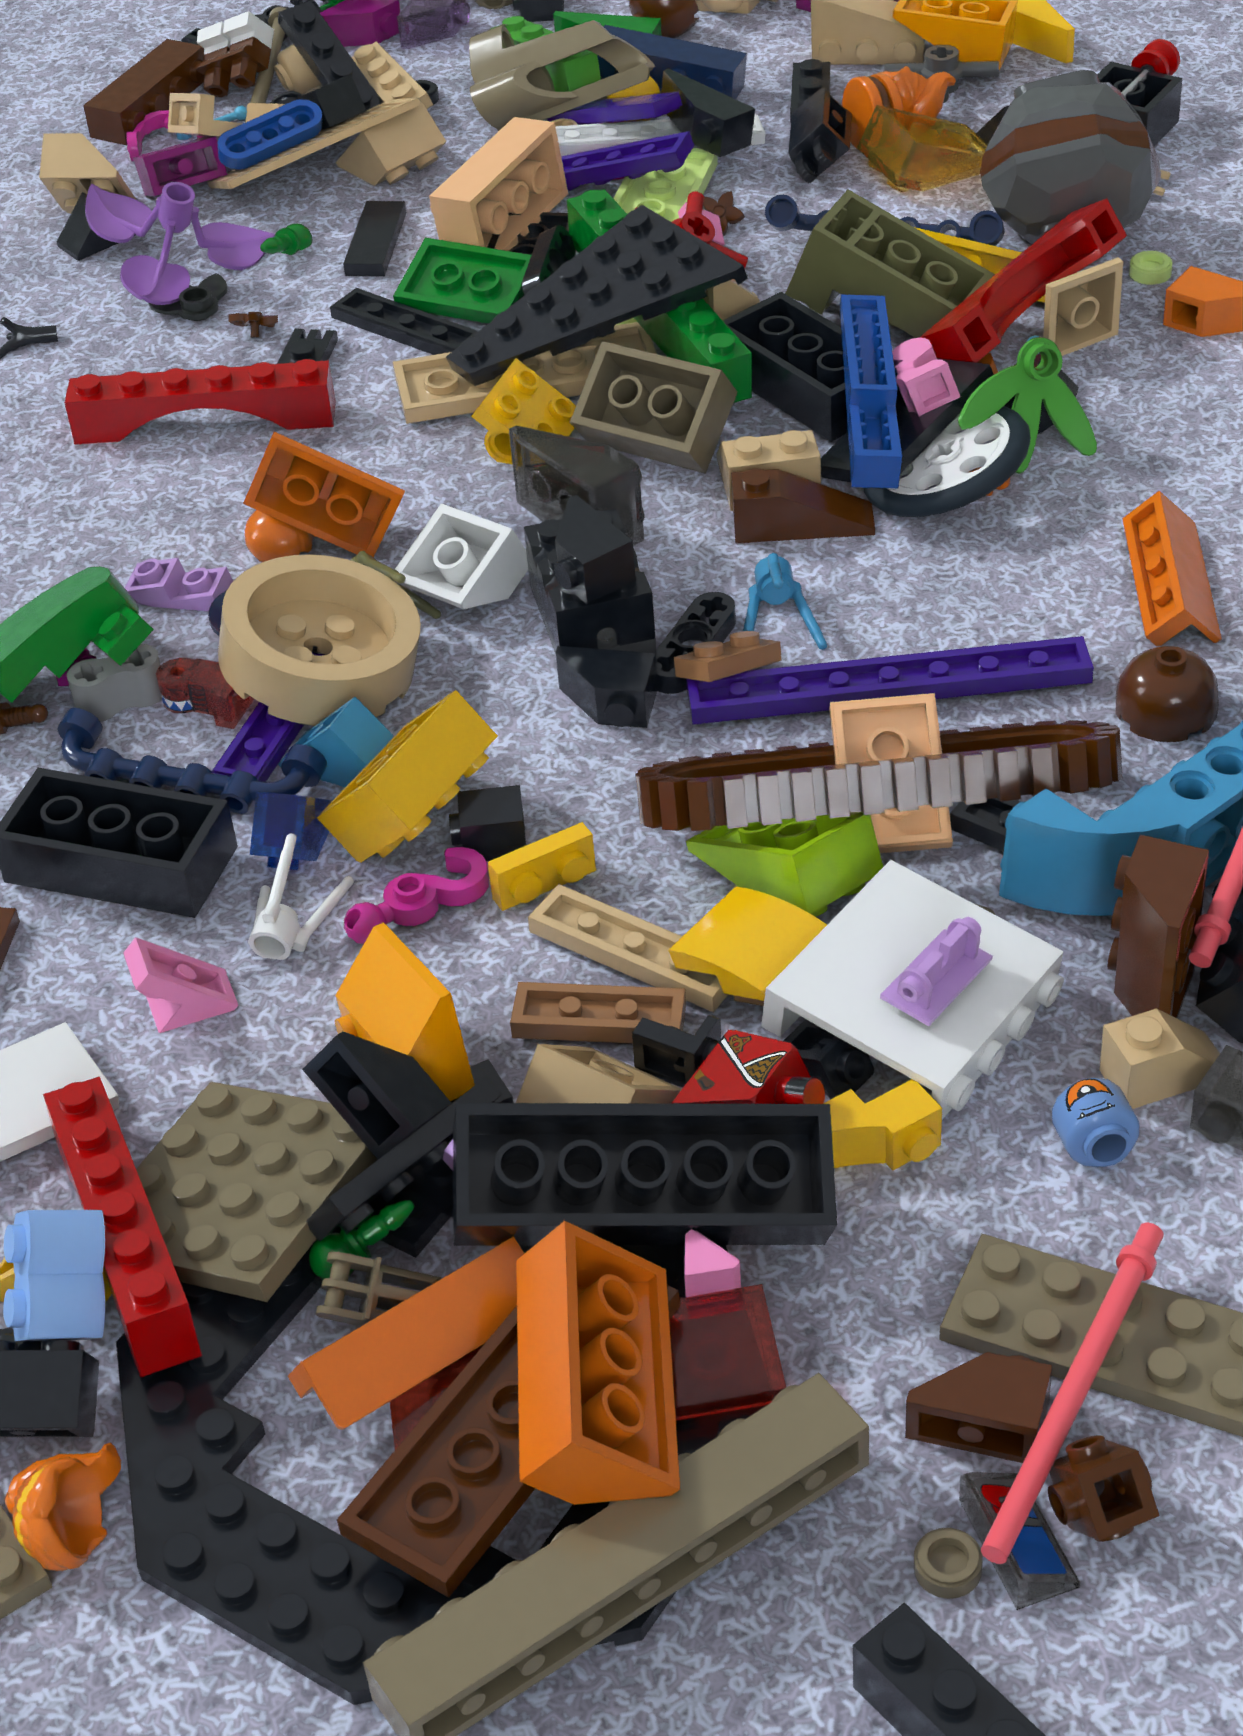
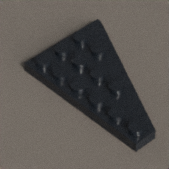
M641 205L629 212L623 220L606 233L597 237L592 244L570 261L562 264L556 272L538 286L531 288L525 296L507 310L499 313L480 331L464 340L446 358L453 371L474 386H478L505 373L515 358L523 363L525 359L549 350L552 356L584 345L591 339L615 333L614 326L618 323L642 315L644 321L677 309L684 303L695 302L707 297L706 290L732 279H735L737 285H739L748 277L741 263L644 205Z

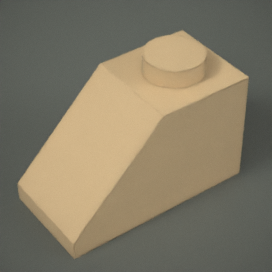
M1157 1008L1103 1025L1099 1071L1105 1079L1112 1081L1121 1088L1132 1109L1232 1077L1233 1071L1204 1031Z

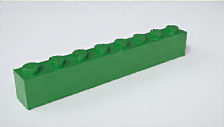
M605 189L588 190L580 196L567 199L569 234L572 237L576 251L578 253L583 251L597 237L606 233L627 215ZM704 299L684 303L677 309L644 321L642 315L634 317L667 357L722 370L737 390L733 403L752 398L751 352Z

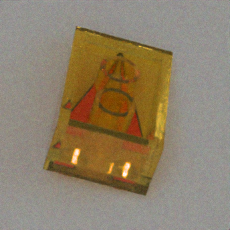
M876 105L857 148L869 159L868 165L871 168L882 172L888 178L887 184L900 192H906L909 189L926 191L979 175L982 157L988 144L965 124Z

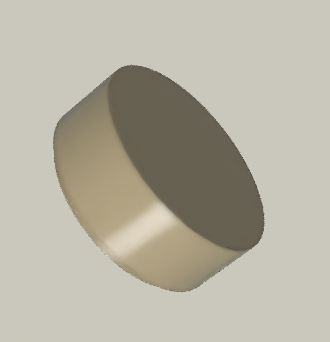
M939 1528L925 1534L917 1543L914 1551V1574L918 1583L928 1593L940 1598H959L974 1590L981 1579L983 1564L981 1548L976 1540L966 1532L955 1528Z

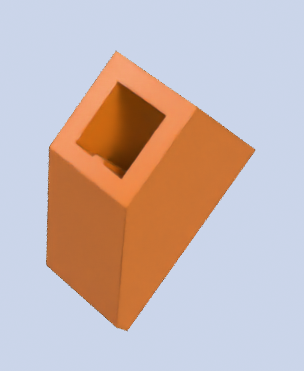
M1190 266L1166 289L1163 325L1200 337L1242 332L1243 281Z

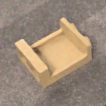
M170 93L169 133L202 137L216 136L219 138L224 132L244 123L213 120L215 95ZM248 103L246 122L284 104Z

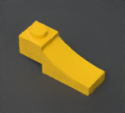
M913 1079L867 1103H864L852 1089L824 1103L830 1104L834 1168L859 1164L886 1163L893 1171L910 1161L920 1162L928 1158L941 1145L942 1107Z

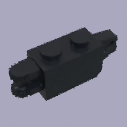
M825 88L819 89L813 96H809L808 100L806 99L804 104L794 111L791 116L788 153L790 159L795 164L797 173L802 180L808 183H812L822 172L833 165L836 160L850 149L852 113L839 104Z

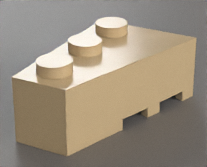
M811 0L812 59H817L821 62H831V65L924 62L925 39L892 18L893 10L898 3L896 1Z

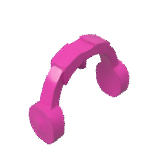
M159 110L145 115V119L135 127L134 131L127 132V150L131 161H134L133 157L141 155L142 140L146 134L148 135L162 127L168 129L169 110Z

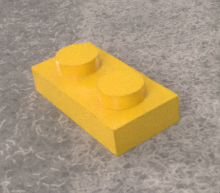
M581 822L489 861L488 870L492 899L504 911L520 903L531 902L539 895L553 890L558 884L564 885L577 882L585 875L596 871L593 834Z

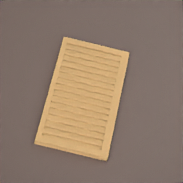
M418 97L388 100L337 125L321 130L315 137L245 169L230 170L227 172L228 175L208 180L207 183L210 188L233 189L421 105V101Z

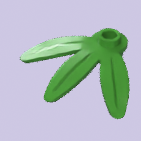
M1043 337L1030 339L1022 346L1018 353L1017 365L997 372L980 384L966 401L958 418L961 429L973 428L998 412L1016 394L1011 409L1019 413L1029 425L1031 437L1026 458L1016 471L1018 474L1023 473L1028 467L1035 448L1042 400L1054 426L1070 445L1086 456L1095 454L1097 450L1096 439L1084 410L1068 386L1057 376L1063 362L1061 352L1053 341ZM1040 353L1041 362L1034 368L1035 357Z

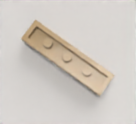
M377 42L360 47L356 50L354 56L351 57L383 103L388 100L418 97L426 109L433 106L428 93Z
M558 884L528 916L530 933L651 986L685 988L686 1001L713 1013L729 995L723 993L717 975L675 968L669 949L682 937L681 935Z

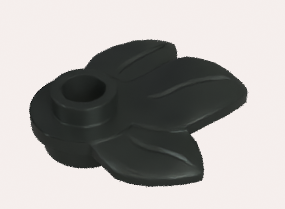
M215 273L205 278L198 286L190 285L189 288L183 290L179 294V301L168 305L148 304L157 313L179 315L187 320L202 321L217 312L219 308L218 300L227 293L228 288L224 278Z

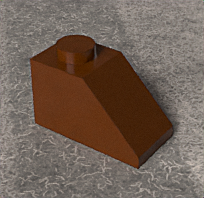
M986 1352L908 1392L905 1438L1023 1463L1047 1415L1050 1402L1052 1365L1035 1362L1030 1358L1020 1355L1005 1356Z

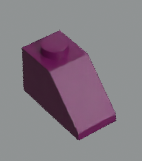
M344 0L320 12L344 47L364 46L374 42L379 44L403 31L399 0Z

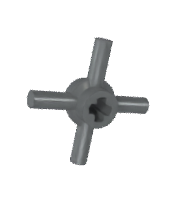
M950 45L929 47L925 50L924 62L892 63L885 64L884 71L897 72L908 66L910 71L916 72L926 79L935 73H949L956 79V82L953 86L947 88L944 103L948 100L949 93L958 89L960 78L999 77V61L961 62L959 61V50Z

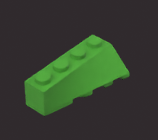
M522 16L508 17L502 21V24H507L505 27L510 32L515 45L554 33L543 28L540 24H534L525 20ZM588 50L545 66L553 81L555 92H570L601 80L598 56Z

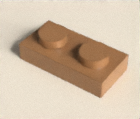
M742 631L730 634V641L725 643L718 641L697 643L693 645L694 652L674 657L676 677L712 682L782 661L780 641L760 639L759 632Z

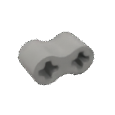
M140 644L121 666L110 657L102 659L91 658L75 663L67 673L75 708L84 709L92 713L100 722L112 718L115 714L127 708L152 706L162 700L161 694L165 697L167 692L158 652L153 646L148 644Z

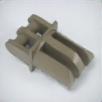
M329 1252L327 1262L332 1264L330 1277L323 1279L321 1288L326 1290L324 1305L317 1306L315 1314L324 1319L355 1325L357 1329L386 1312L377 1310L376 1307L389 1310L418 1293V1291L381 1284V1282L422 1291L439 1281L441 1277L381 1264V1257L370 1259L348 1253ZM350 1269L366 1272L364 1285L348 1282ZM345 1295L361 1299L358 1312L342 1309Z

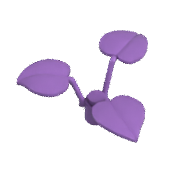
M170 182L164 185L161 197L157 198L153 211L136 199L105 191L94 184L90 185L86 197L85 214L87 222L93 232L108 241L126 243L134 235L144 237L158 217L162 227L166 230L160 260L147 255L133 256L123 263L120 271V280L126 290L136 298L156 305H168L179 301V294L190 286L188 270L183 266L167 263L173 233L184 231L191 222L198 245L201 248H208V258L213 263L232 270H244L259 262L265 255V252H262L260 249L261 244L267 238L274 237L275 234L221 222L209 223L201 228L198 218L199 208L193 207L195 192L190 186L180 182Z

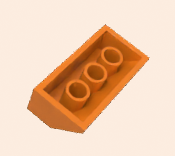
M563 1221L516 1260L520 1482L573 1505L672 1496L680 1490L666 1269L580 1227Z

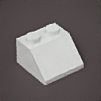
M441 503L395 568V570L406 577L404 583H396L462 609L509 599L528 571L526 549L512 528Z

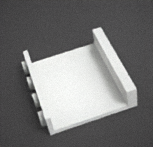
M890 860L766 987L761 1027L781 1037L800 1016L932 1090L931 1097L942 1107L943 1120L951 1109L960 1111L965 1106L974 1090L975 1081L982 1073L989 1076L996 1070L1003 1058L1007 1044L1012 1039L1020 1041L1026 1035L1034 1020L1035 1011L1042 1004L1045 1007H1049L1055 1001L1064 982V978L1058 975L1064 951ZM971 917L980 924L982 931L979 948L991 954L993 958L930 1026L880 998L881 993L944 929H948L949 924L953 920Z

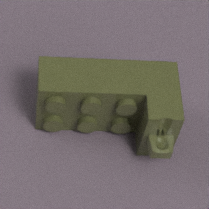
M847 189L813 228L785 294L796 301L805 303L810 309L820 315L825 312L839 294L885 296L889 325L898 327L913 337L919 338L995 274Z

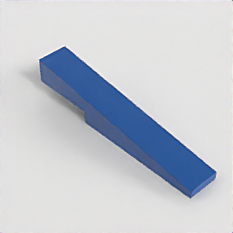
M841 294L840 314L851 486L898 489L902 451L896 413L897 383L885 296Z

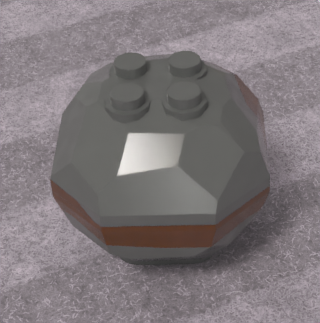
M1079 70L1029 82L1014 90V100L1009 105L982 157L980 175L982 187L1002 221L1029 243L1033 244L1071 212L1105 198L1111 204L1122 227L1126 228L1142 216L1161 179L1159 158L1140 116L1124 95L1110 83H1101L1097 73L1094 71Z

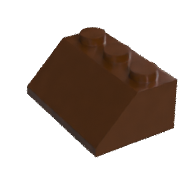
M1140 834L1132 856L1122 855L1119 861L1114 888L1123 890V897H1118L1111 920V930L1119 931V937H1115L1113 940L1107 969L1116 971L1114 993L1131 1016L1157 1008L1178 1018L1196 967L1190 962L1189 954L1197 938L1194 927L1199 916L1202 915L1209 850Z

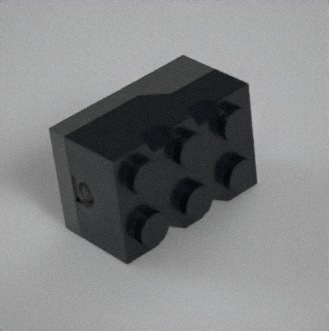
M617 508L596 510L626 535L625 527ZM550 519L540 524L524 527L530 587L554 652H556L557 646L649 653L656 651L652 590L644 572L639 570L635 550L636 581L586 604L571 590L564 589L555 575L554 565L557 562L555 539L562 519Z

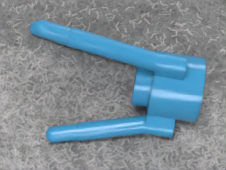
M771 553L768 557L760 560L754 570L756 584L748 589L749 604L743 631H754L761 601L764 600L771 605H779L791 598L794 600L818 648L826 649L827 642L802 594L801 584L793 579L792 567L788 560L775 553Z

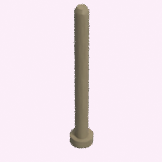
M276 7L270 12L268 24L274 29L269 67L258 73L250 103H266L275 72L274 66L277 64V56L285 36L284 30L278 23V15L280 11L287 8Z

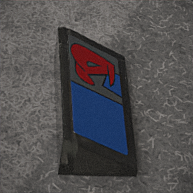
M970 1472L960 1476L959 1501L982 1545L1018 1473ZM1035 1501L1007 1561L1004 1564L992 1562L1016 1610L1080 1587L1079 1579Z

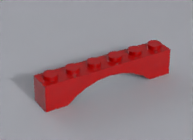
M1105 198L1068 214L921 335L920 338H926L931 342L938 359L974 363L980 361L1001 343L1002 336L1016 318L1045 295L1046 284L1077 273L1104 256L1127 236L1108 199Z
M311 359L283 364L260 362L252 366L240 367L216 365L208 369L196 370L173 368L165 372L152 373L130 371L121 375L109 376L86 374L78 378L69 379L64 402L74 444L119 442L133 430L153 419L173 412L192 409H227L249 413L272 421L287 430L334 427L336 406L329 360L314 361Z
M100 1076L83 1082H74L61 1089L43 1094L57 1146L82 1209L103 1211L105 1226L103 1269L140 1378L201 1357L202 1354L187 1298Z

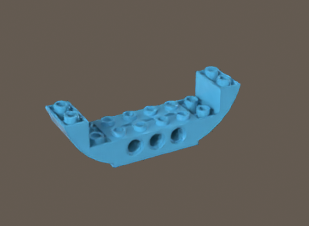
M1243 721L1222 737L1218 736L1212 739L1203 750L1187 761L1182 760L1178 762L1169 773L1153 784L1141 787L1134 797L1116 809L1103 813L1098 821L1047 788L1028 801L1018 803L1008 813L1005 822L1006 837L1004 855L1000 864L1002 872L999 896L1032 908L1063 914L1113 915L1118 897H1123V890L1114 888L1118 864L1122 855L1132 856L1140 834L1209 850L1205 887L1223 875L1243 827Z

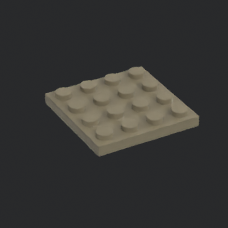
M210 1082L198 1094L195 1101L177 1122L164 1134L163 1138L136 1170L180 1282L268 1302L316 1240L314 1234L309 1230L306 1220L331 1195L378 1159L329 1102Z

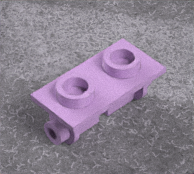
M971 917L953 920L949 924L948 929H944L881 993L880 998L930 1026L993 958L991 954L979 948L982 931L980 924Z

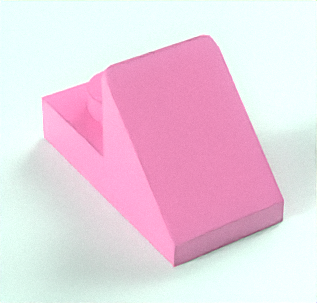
M137 937L134 938L123 952L132 977V983L136 990L147 997L159 1033L234 1011L239 1006L226 970L221 967Z

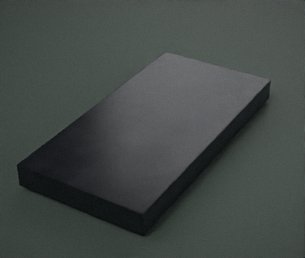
M938 359L948 363L961 397L921 416H918L915 412L908 411L897 385L896 413L902 451L900 474L961 413L966 401L977 387L994 375L990 364ZM848 431L821 457L822 478L851 482Z

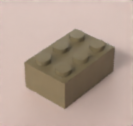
M602 341L570 423L588 443L706 474L737 395V390L720 369Z

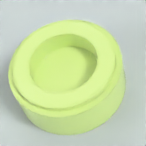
M1143 251L1131 258L1129 275L1138 283L1148 285L1160 284L1170 279L1173 262L1168 255L1162 252Z

